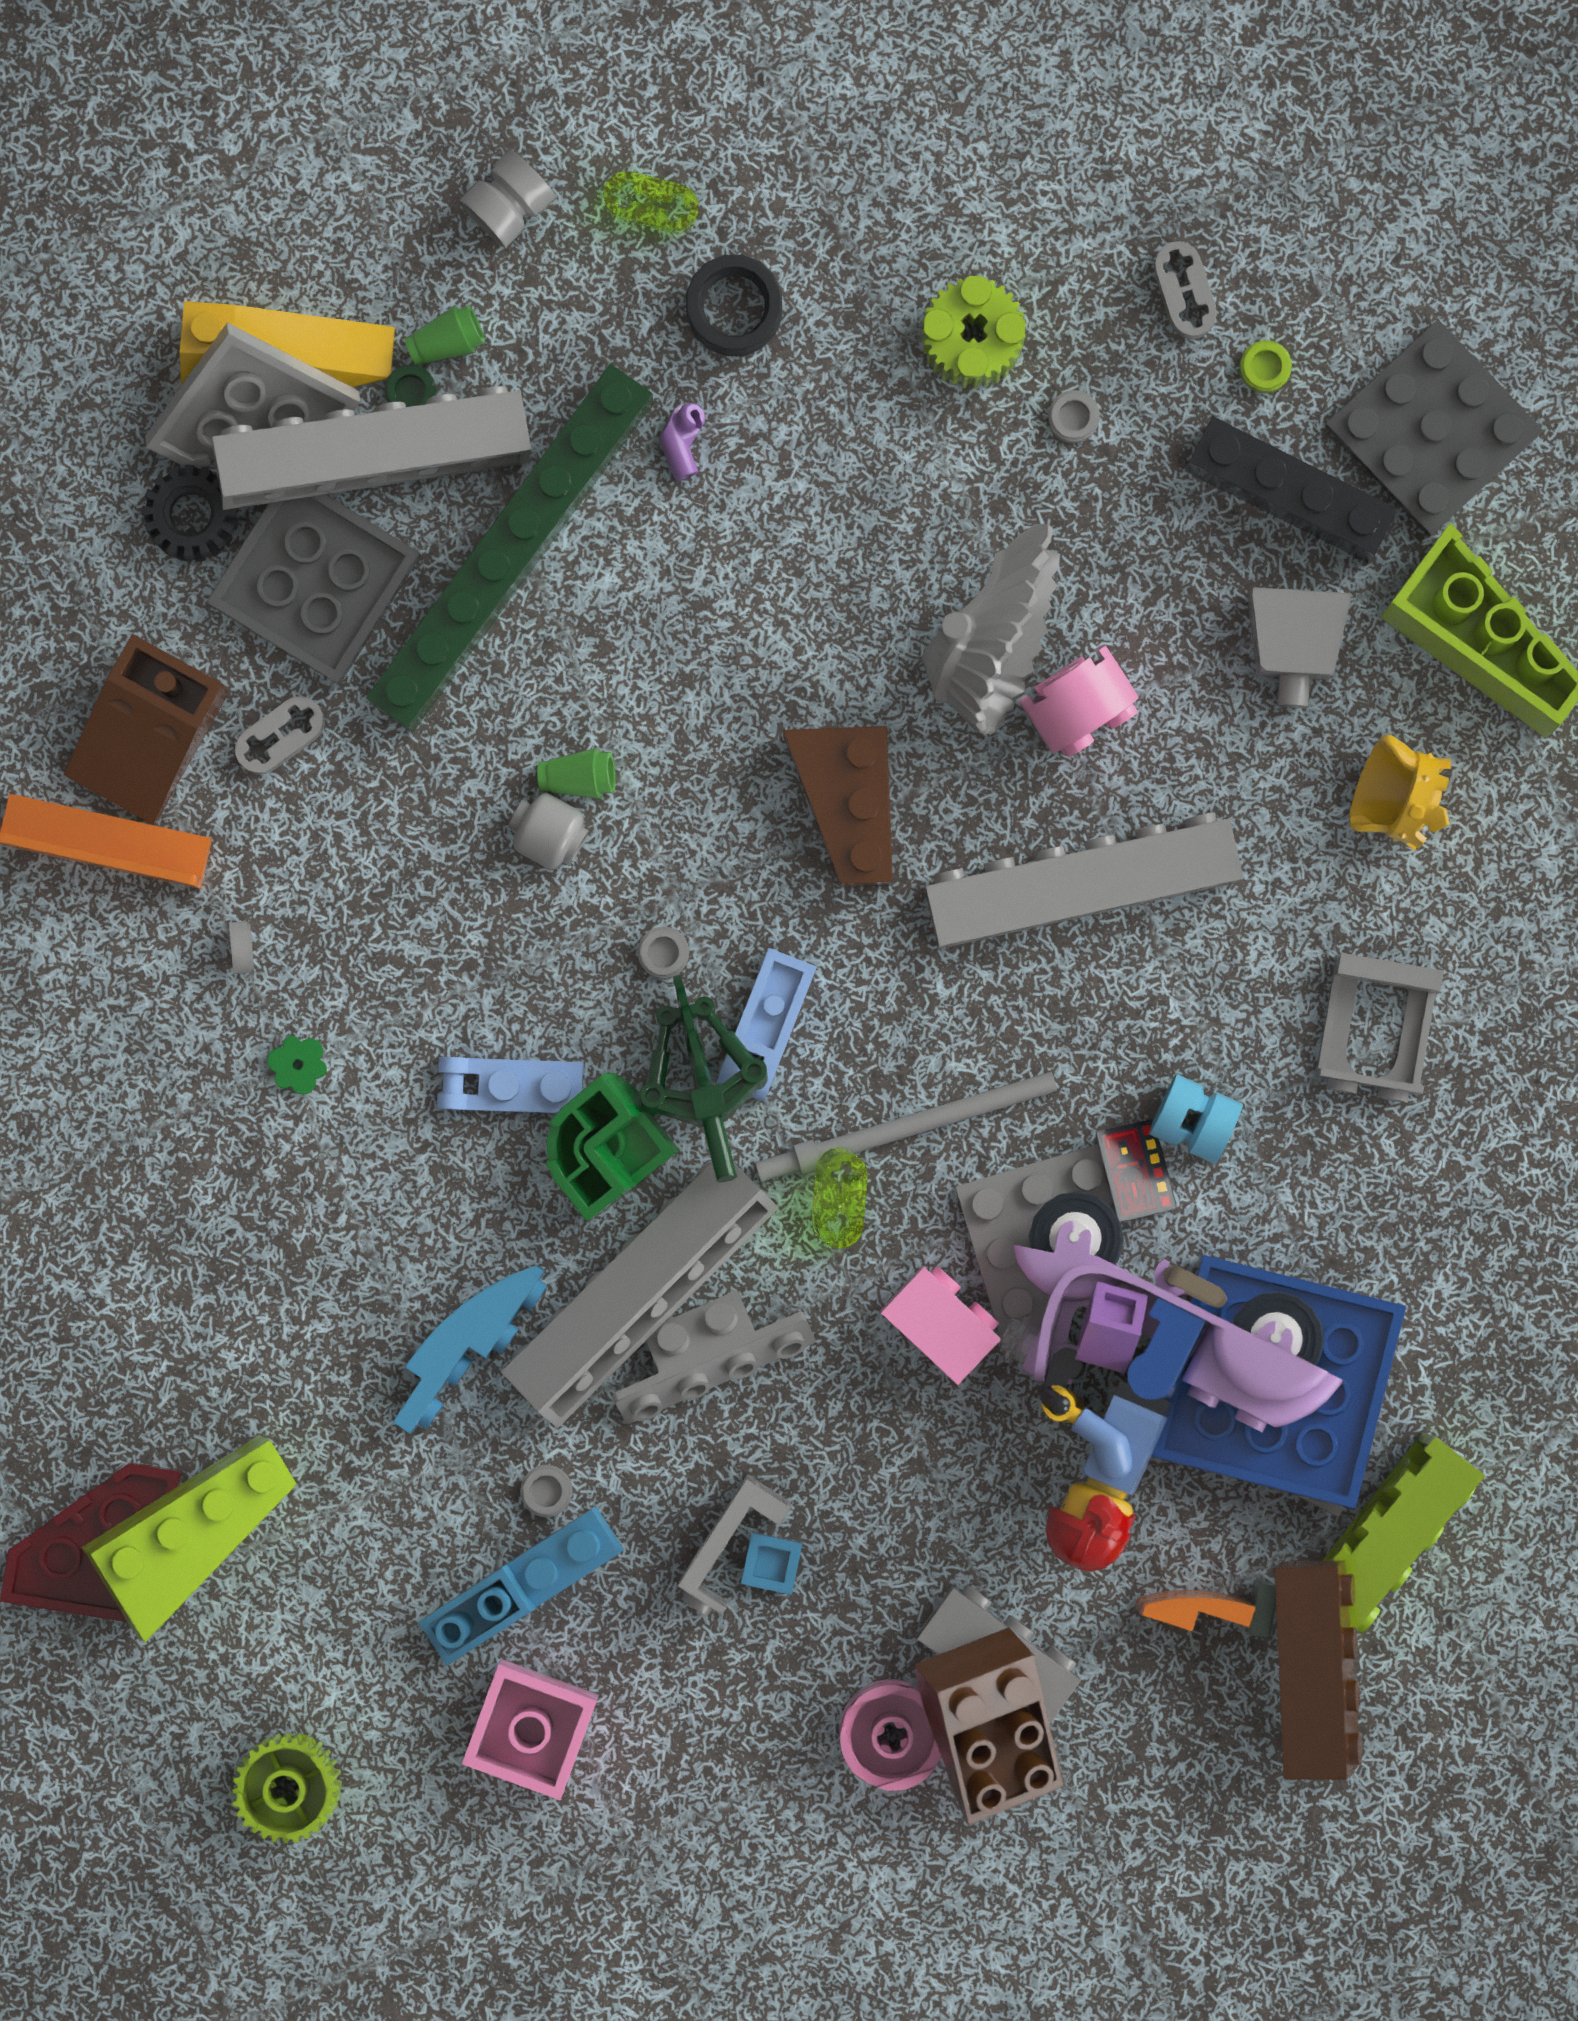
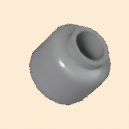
M548 793L537 796L532 804L522 800L508 825L509 828L516 831L513 839L514 849L519 854L549 870L557 869L562 863L570 866L589 833V830L583 827L584 817L578 809Z

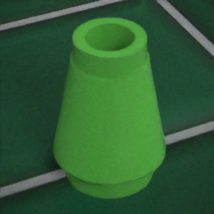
M454 305L415 331L413 335L405 338L407 350L417 366L476 353L475 347L485 343L481 325L470 305L460 309Z
M593 748L550 759L549 761H541L538 763L537 768L539 789L541 792L601 799L603 794L613 793L615 790L616 774L613 755L611 752H600L599 748Z

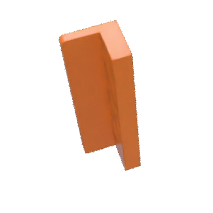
M10 793L0 831V845L197 889H201L212 839L209 837Z

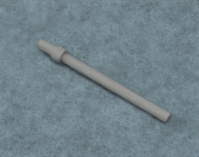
M1048 1072L814 1144L813 1139L793 1145L794 1151L755 1162L761 1182L799 1170L804 1175L822 1169V1163L1056 1092L1057 1086L1052 1072Z

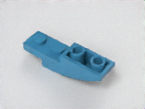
M535 1265L509 1275L479 1292L448 1316L421 1344L406 1364L405 1368L422 1379L393 1423L409 1434L414 1432L418 1425L427 1430L444 1405L436 1398L447 1381L456 1386L471 1365L473 1360L465 1356L469 1348L484 1358L489 1357L493 1350L501 1355L506 1350L519 1328L511 1324L522 1306L531 1311L548 1287L547 1284L540 1280L546 1270Z
M595 1506L483 1578L418 1623L445 1665L448 1666L530 1613L548 1599L620 1554L624 1548Z

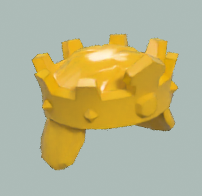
M1382 735L1373 747L1364 765L1354 793L1349 813L1351 829L1358 832H1383L1387 837L1392 838L1394 842L1401 841L1414 851L1416 848L1420 849L1427 838L1419 831L1426 825L1429 826L1428 830L1433 833L1449 825L1446 808L1439 806L1442 791L1447 790L1449 778L1439 775V773L1444 769L1451 768V758L1434 757L1432 753L1414 752L1393 735Z

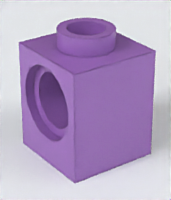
M1097 1281L1083 1317L1075 1360L1126 1373L1141 1336L1148 1295Z

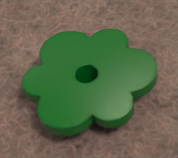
M288 1036L283 1041V1048H275L269 1053L267 1058L268 1066L277 1073L275 1075V1083L278 1087L286 1089L291 1086L298 1094H309L316 1086V1078L323 1077L327 1072L325 1062L320 1060L323 1056V1047L316 1039L308 1038L301 1042L295 1036ZM296 1060L303 1062V1066L299 1070L294 1068Z

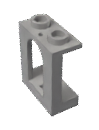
M1346 953L1336 955L1315 1077L1327 1079L1326 1089L1357 1094L1358 1085L1378 1088L1377 1098L1408 1103L1409 1094H1423L1424 1086L1420 1085L1434 1000L1436 993L1441 991L1444 971ZM1358 980L1409 989L1397 1059L1393 1068L1386 1075L1379 1078L1357 1074L1350 1067L1347 1060L1346 1048Z
M748 1474L678 1583V1587L684 1590L681 1599L706 1616L709 1615L712 1609L722 1615L726 1610L727 1600L701 1583L750 1507L779 1526L791 1509L790 1501Z

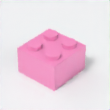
M921 1266L879 1312L949 1378L959 1385L1001 1340L993 1332L1000 1323L975 1301L969 1308L966 1307L955 1296L961 1287L939 1266H936L931 1272Z
M502 1659L497 1666L462 1765L561 1801L599 1695Z

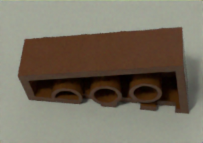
M1282 1561L1274 1569L1284 1780H1347L1358 1765L1362 1763V1738L1359 1733L1357 1715L1360 1708V1688L1358 1680L1354 1678L1353 1659L1357 1658L1358 1639L1356 1627H1350L1349 1606L1355 1605L1354 1575L1346 1574L1345 1561Z

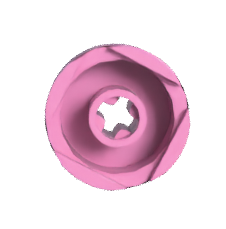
M1105 644L1094 649L1099 657L1097 660L1092 661L1091 658L1085 660L1081 656L1035 686L1034 689L1039 696L1032 701L1027 695H1023L1018 700L1051 753L1061 750L1063 755L1071 757L1095 741L1090 733L1103 724L1113 729L1138 713L1133 703L1139 696Z
M898 1679L875 1681L857 1691L845 1706L839 1726L840 1745L843 1757L855 1775L866 1783L887 1791L908 1789L927 1779L938 1764L941 1754L924 1711L918 1686ZM893 1722L897 1729L905 1727L907 1731L899 1735L900 1744L893 1747L890 1746L887 1739L878 1740L877 1736L884 1733V1724Z

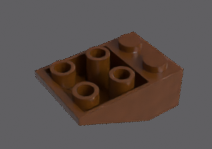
M132 634L104 683L63 775L155 826L230 690L219 681Z
M1009 1627L914 1664L924 1711L963 1818L968 1825L1064 1787L1034 1654Z

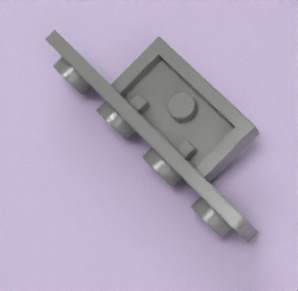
M736 1290L665 1321L646 1340L659 1373L613 1393L612 1396L626 1424L649 1420L656 1417L663 1409L683 1400L700 1398L711 1388L731 1379L746 1378L763 1365L780 1358L794 1357L801 1353L805 1347L814 1344L816 1340L804 1312H798L755 1331L739 1292Z

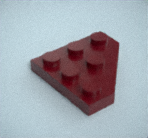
M132 1462L128 1463L35 1532L8 1550L0 1602L127 1622L82 1547L178 1487L181 1481L182 1470Z

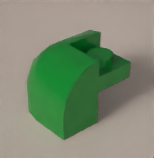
M608 1072L598 1077L565 1104L549 1122L551 1126L546 1139L548 1161L545 1163L555 1182L586 1221L595 1218L607 1210L680 1151L652 1114H648L643 1110L639 1096L640 1092L616 1073Z

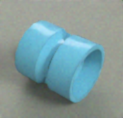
M1176 1074L1155 1115L1149 1135L1173 1146L1185 1142L1188 1146V1153L1215 1165L1232 1135L1243 1104L1218 1092L1208 1097L1204 1095L1203 1085ZM1188 1109L1200 1112L1193 1127L1183 1122Z

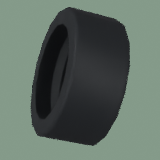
M743 254L722 255L706 262L693 275L686 292L687 320L694 336L708 350L724 356H746L762 349L775 336L782 319V291L775 275L761 261ZM728 276H741L751 280L760 289L764 298L765 311L761 321L752 331L742 335H726L717 331L708 322L704 313V299L708 290L716 281Z

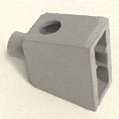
M1253 587L1248 593L1256 676L1279 677L1277 706L1284 708H1308L1310 679L1329 680L1333 676L1351 602V593Z

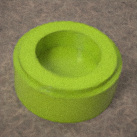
M1270 340L1258 341L1249 346L1244 352L1239 365L1240 376L1245 385L1258 393H1272L1279 390L1287 382L1292 370V362L1287 350L1279 343Z

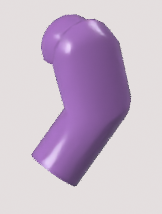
M687 403L676 407L671 412L659 436L660 445L676 482L699 473L689 448L705 423V414L703 409L694 403Z

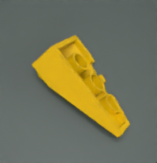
M184 301L180 341L181 385L226 323L247 332L352 388L387 380L392 373L395 327L240 305Z

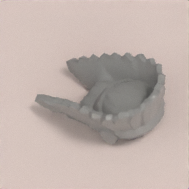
M1034 524L1019 534L1005 550L995 553L992 573L983 589L961 611L950 613L944 617L941 631L922 654V663L927 671L936 701L950 703L974 730L983 735H991L995 732L996 726L1001 727L1005 725V715L1014 712V701L1026 693L1025 679L1035 673L1032 660L1043 649L1040 639L1048 633L1043 618L1052 608L1049 596L1058 586L1052 576L1058 570L1060 560L1059 553L1046 550L1051 543L1053 531L1049 524Z

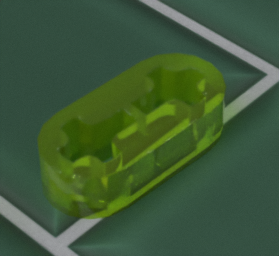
M621 171L611 176L604 186L603 198L606 209L613 217L622 221L668 233L680 234L692 228L699 217V203L696 195L690 188L682 184L632 171ZM625 183H630L634 185V193L637 196L648 198V203L631 201L627 209L620 208L618 198L613 196L612 193L614 190L622 191ZM675 196H680L683 198L684 207L691 211L689 215L680 214L677 222L670 221L667 210L654 206L655 200L670 204L674 201Z
M843 1147L831 1148L823 1153L818 1160L812 1212V1225L817 1236L830 1247L838 1249L853 1245L862 1235L868 1180L867 1167L863 1160L848 1148ZM844 1161L853 1171L852 1175L843 1176L842 1189L839 1192V1182L831 1176V1172L840 1170L841 1162ZM838 1204H840V1212L849 1220L848 1225H841L838 1229V1234H835L827 1226L828 1221L836 1220Z

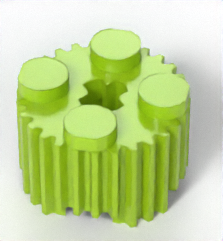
M969 276L964 281L958 279L956 286L948 283L946 292L940 289L937 298L931 299L930 307L926 308L925 317L923 318L921 343L924 344L923 354H928L927 364L934 365V374L942 373L941 380L951 379V384L954 386L961 382L962 388L972 384L973 388L977 389L979 383H983L987 387L992 380L997 384L1000 375L1006 377L1008 376L1009 369H1014L1017 358L1019 359L1023 348L1026 323L1023 319L1024 313L1018 312L1020 303L1018 301L1012 302L1013 294L1011 292L1005 294V287L1003 285L996 288L995 281L993 280L989 282L984 276ZM971 324L974 326L977 324L983 328V341L978 343L974 337L970 342L965 341L962 338L965 325Z
M287 1732L283 1737L280 1733L275 1734L271 1739L267 1737L260 1744L255 1745L242 1759L243 1762L236 1769L238 1774L233 1779V1782L237 1785L232 1790V1794L237 1795V1798L232 1802L233 1807H239L240 1810L236 1813V1816L244 1817L245 1820L242 1825L244 1827L248 1825L253 1827L251 1832L254 1834L257 1831H261V1838L263 1839L268 1835L272 1836V1842H277L279 1838H282L284 1843H288L291 1839L294 1843H298L302 1837L308 1839L313 1832L317 1833L332 1816L341 1797L340 1787L342 1781L337 1779L341 1771L340 1769H334L337 1760L328 1757L331 1751L329 1749L323 1751V1743L321 1741L317 1743L312 1736L302 1733L292 1736L291 1732ZM279 1776H285L288 1780L294 1779L297 1782L299 1788L295 1793L298 1798L292 1799L288 1793L279 1795L276 1792L275 1787L281 1782Z

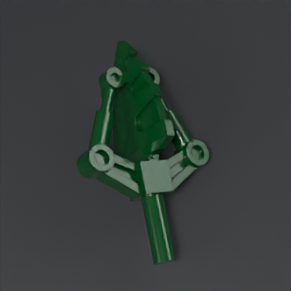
M681 975L673 976L679 1007L663 1006L657 1011V1023L660 1026L657 1049L652 1050L647 1084L640 1090L641 1106L648 1114H661L698 1126V1128L703 1127L716 1181L719 1183L728 1182L737 1178L724 1122L728 1121V1118L756 1090L762 1089L768 1081L767 1067L761 1059L752 1057L733 1031L728 1032L715 1015V1005L712 999L700 997L694 1004L689 1005ZM695 1018L707 1021L720 1037L719 1043L740 1069L739 1072L721 1085L711 1086V1075L694 1022ZM678 1022H682L693 1082L696 1090H692L690 1093L664 1089L670 1053L667 1051L671 1029Z

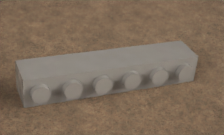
M504 386L485 388L477 392V397L458 400L454 394L437 395L427 399L425 405L406 407L404 402H389L377 406L375 412L355 415V412L349 409L337 410L325 414L324 420L306 423L300 417L284 418L275 421L273 428L252 431V427L249 425H237L223 429L220 436L212 437L213 455L223 510L529 463L532 450L521 390L508 392Z
M1215 812L1185 819L1187 828L1167 832L1165 824H1158L1135 830L1136 839L1116 843L1115 835H1108L1085 841V851L1066 855L1064 846L1035 852V862L1015 866L1014 857L983 864L985 873L965 877L963 869L933 875L935 884L926 886L924 890L938 949H943L1239 883L1244 878L1230 818L1217 821Z
M712 1161L704 1164L697 1172L695 1179L677 1197L668 1200L660 1209L658 1216L641 1233L631 1237L624 1244L622 1252L604 1270L595 1273L587 1281L585 1289L567 1307H563L555 1312L550 1318L548 1325L529 1344L519 1348L513 1355L511 1362L501 1371L533 1408L554 1426L559 1428L779 1209L735 1163L737 1178L723 1183L716 1181Z

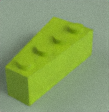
M1450 522L1380 618L1544 738H1548L1563 723L1578 702V670L1546 633L1542 634L1526 616L1527 610L1514 596L1511 598L1491 575L1493 573L1491 568L1480 556L1476 557L1461 540L1462 534Z
M1424 1432L1419 1435L1322 1560L1345 1561L1346 1574L1354 1575L1355 1605L1349 1606L1350 1627H1356L1360 1634H1363L1379 1615L1380 1609L1376 1607L1389 1591L1395 1593L1403 1585L1412 1572L1410 1565L1422 1551L1426 1552L1434 1545L1444 1530L1443 1526L1456 1511L1465 1505L1478 1484L1486 1476L1436 1436Z
M258 1435L89 1542L82 1549L135 1635L146 1643L297 1483L271 1440Z

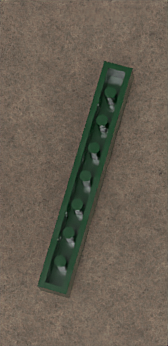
M611 363L369 692L366 699L371 705L413 734L654 404L653 394Z

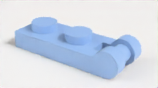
M768 948L735 1032L749 1052L764 1058L763 1062L767 1067L768 1081L762 1089L756 1090L750 1096L763 1102L767 1097L817 966ZM728 1053L716 1082L720 1085L740 1071Z
M439 1057L438 1073H443L442 1093H437V1109L557 1113L583 1090L584 1063ZM464 1074H479L478 1095L463 1094Z

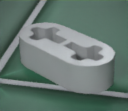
M1181 241L1171 242L1163 246L1157 254L1154 263V275L1174 332L1186 339H1199L1207 335L1212 329L1217 316L1216 305L1197 250L1188 243ZM1177 253L1179 259L1183 261L1189 259L1191 266L1186 268L1184 276L1187 286L1180 287L1177 275L1174 272H1165L1163 267L1169 264L1171 254ZM1184 295H1191L1196 309L1205 308L1207 314L1202 316L1200 327L1193 328L1190 321L1181 322L1179 315L1183 314L1186 309Z
M304 696L293 697L279 705L238 737L235 745V755L239 764L248 772L257 775L267 774L277 769L322 734L325 726V716L320 706L312 699ZM298 707L303 713L310 709L314 712V716L309 720L312 726L309 732L304 734L298 728L285 737L281 733V730L293 721L290 712L294 708ZM276 734L279 741L267 750L270 757L268 762L263 764L258 759L250 762L247 760L246 756L251 752V747L248 744L251 739L256 737L257 740L263 743Z

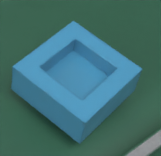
M752 1532L741 1584L792 1595L803 1543Z

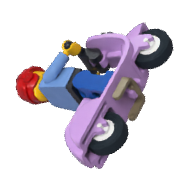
M1078 1191L1062 1193L1045 1202L1032 1221L1029 1232L1030 1248L1013 1245L1017 1263L1028 1280L1044 1293L1050 1295L1043 1317L1042 1327L1033 1323L1034 1317L1026 1314L1021 1322L1013 1318L1011 1319L999 1343V1347L1006 1350L1003 1361L1011 1364L1015 1360L1023 1364L1022 1371L1034 1376L1035 1382L1044 1383L1040 1393V1406L1044 1413L1052 1420L1072 1423L1071 1430L1092 1444V1449L1082 1471V1474L1088 1476L1086 1483H1073L1068 1489L1061 1508L1050 1505L1046 1514L1048 1521L1045 1531L1048 1545L1057 1558L1071 1567L1090 1572L1104 1569L1116 1561L1127 1546L1131 1537L1129 1532L1136 1515L1133 1514L1132 1506L1125 1501L1127 1493L1134 1495L1174 1405L1166 1399L1172 1397L1182 1380L1191 1385L1187 1395L1213 1408H1216L1219 1400L1238 1408L1234 1418L1260 1432H1263L1267 1423L1277 1428L1291 1424L1313 1413L1330 1399L1343 1382V1380L1316 1366L1324 1346L1322 1324L1313 1308L1298 1296L1280 1291L1262 1293L1245 1302L1234 1316L1231 1324L1178 1297L1188 1294L1214 1308H1221L1226 1304L1227 1296L1219 1286L1177 1265L1170 1266V1262L1165 1259L1155 1269L1154 1279L1157 1286L1116 1266L1115 1264L1119 1261L1124 1243L1122 1226L1113 1209L1097 1196ZM1097 1281L1148 1295L1141 1333L1152 1338L1145 1353L1136 1357L1130 1364L1127 1373L1128 1383L1120 1380L1105 1417L1095 1410L1091 1412L1085 1408L1083 1399L1078 1394L1069 1390L1070 1384L1074 1380L1079 1379L1086 1370V1362L1075 1360L1077 1346L1067 1344L1072 1319L1078 1308L1082 1306L1088 1307Z

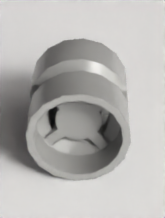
M510 149L493 165V169L490 171L491 183L478 180L458 200L467 214L502 248H506L525 230L524 215L534 217L537 214H541L556 199V195L544 179L522 157Z

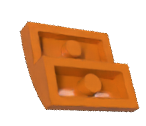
M1171 1590L1137 1597L1135 1604L1136 1610L1142 1616L1189 1631H1193L1199 1611L1249 1627L1255 1610V1606L1246 1599L1200 1590Z

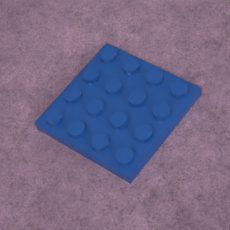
M1203 1255L1198 1276L1219 1286L1226 1294L1227 1302L1221 1308H1214L1192 1297L1191 1304L1232 1324L1234 1316L1244 1303L1262 1293L1280 1291L1298 1296L1313 1308L1322 1324L1324 1346L1316 1366L1343 1380V1382L1330 1399L1313 1413L1291 1424L1277 1428L1267 1423L1263 1432H1260L1234 1418L1238 1408L1222 1400H1219L1216 1408H1213L1187 1395L1191 1385L1182 1380L1172 1397L1166 1399L1174 1405L1152 1457L1356 1510L1406 1306Z

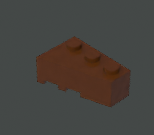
M887 726L783 730L785 743L840 888L892 886Z

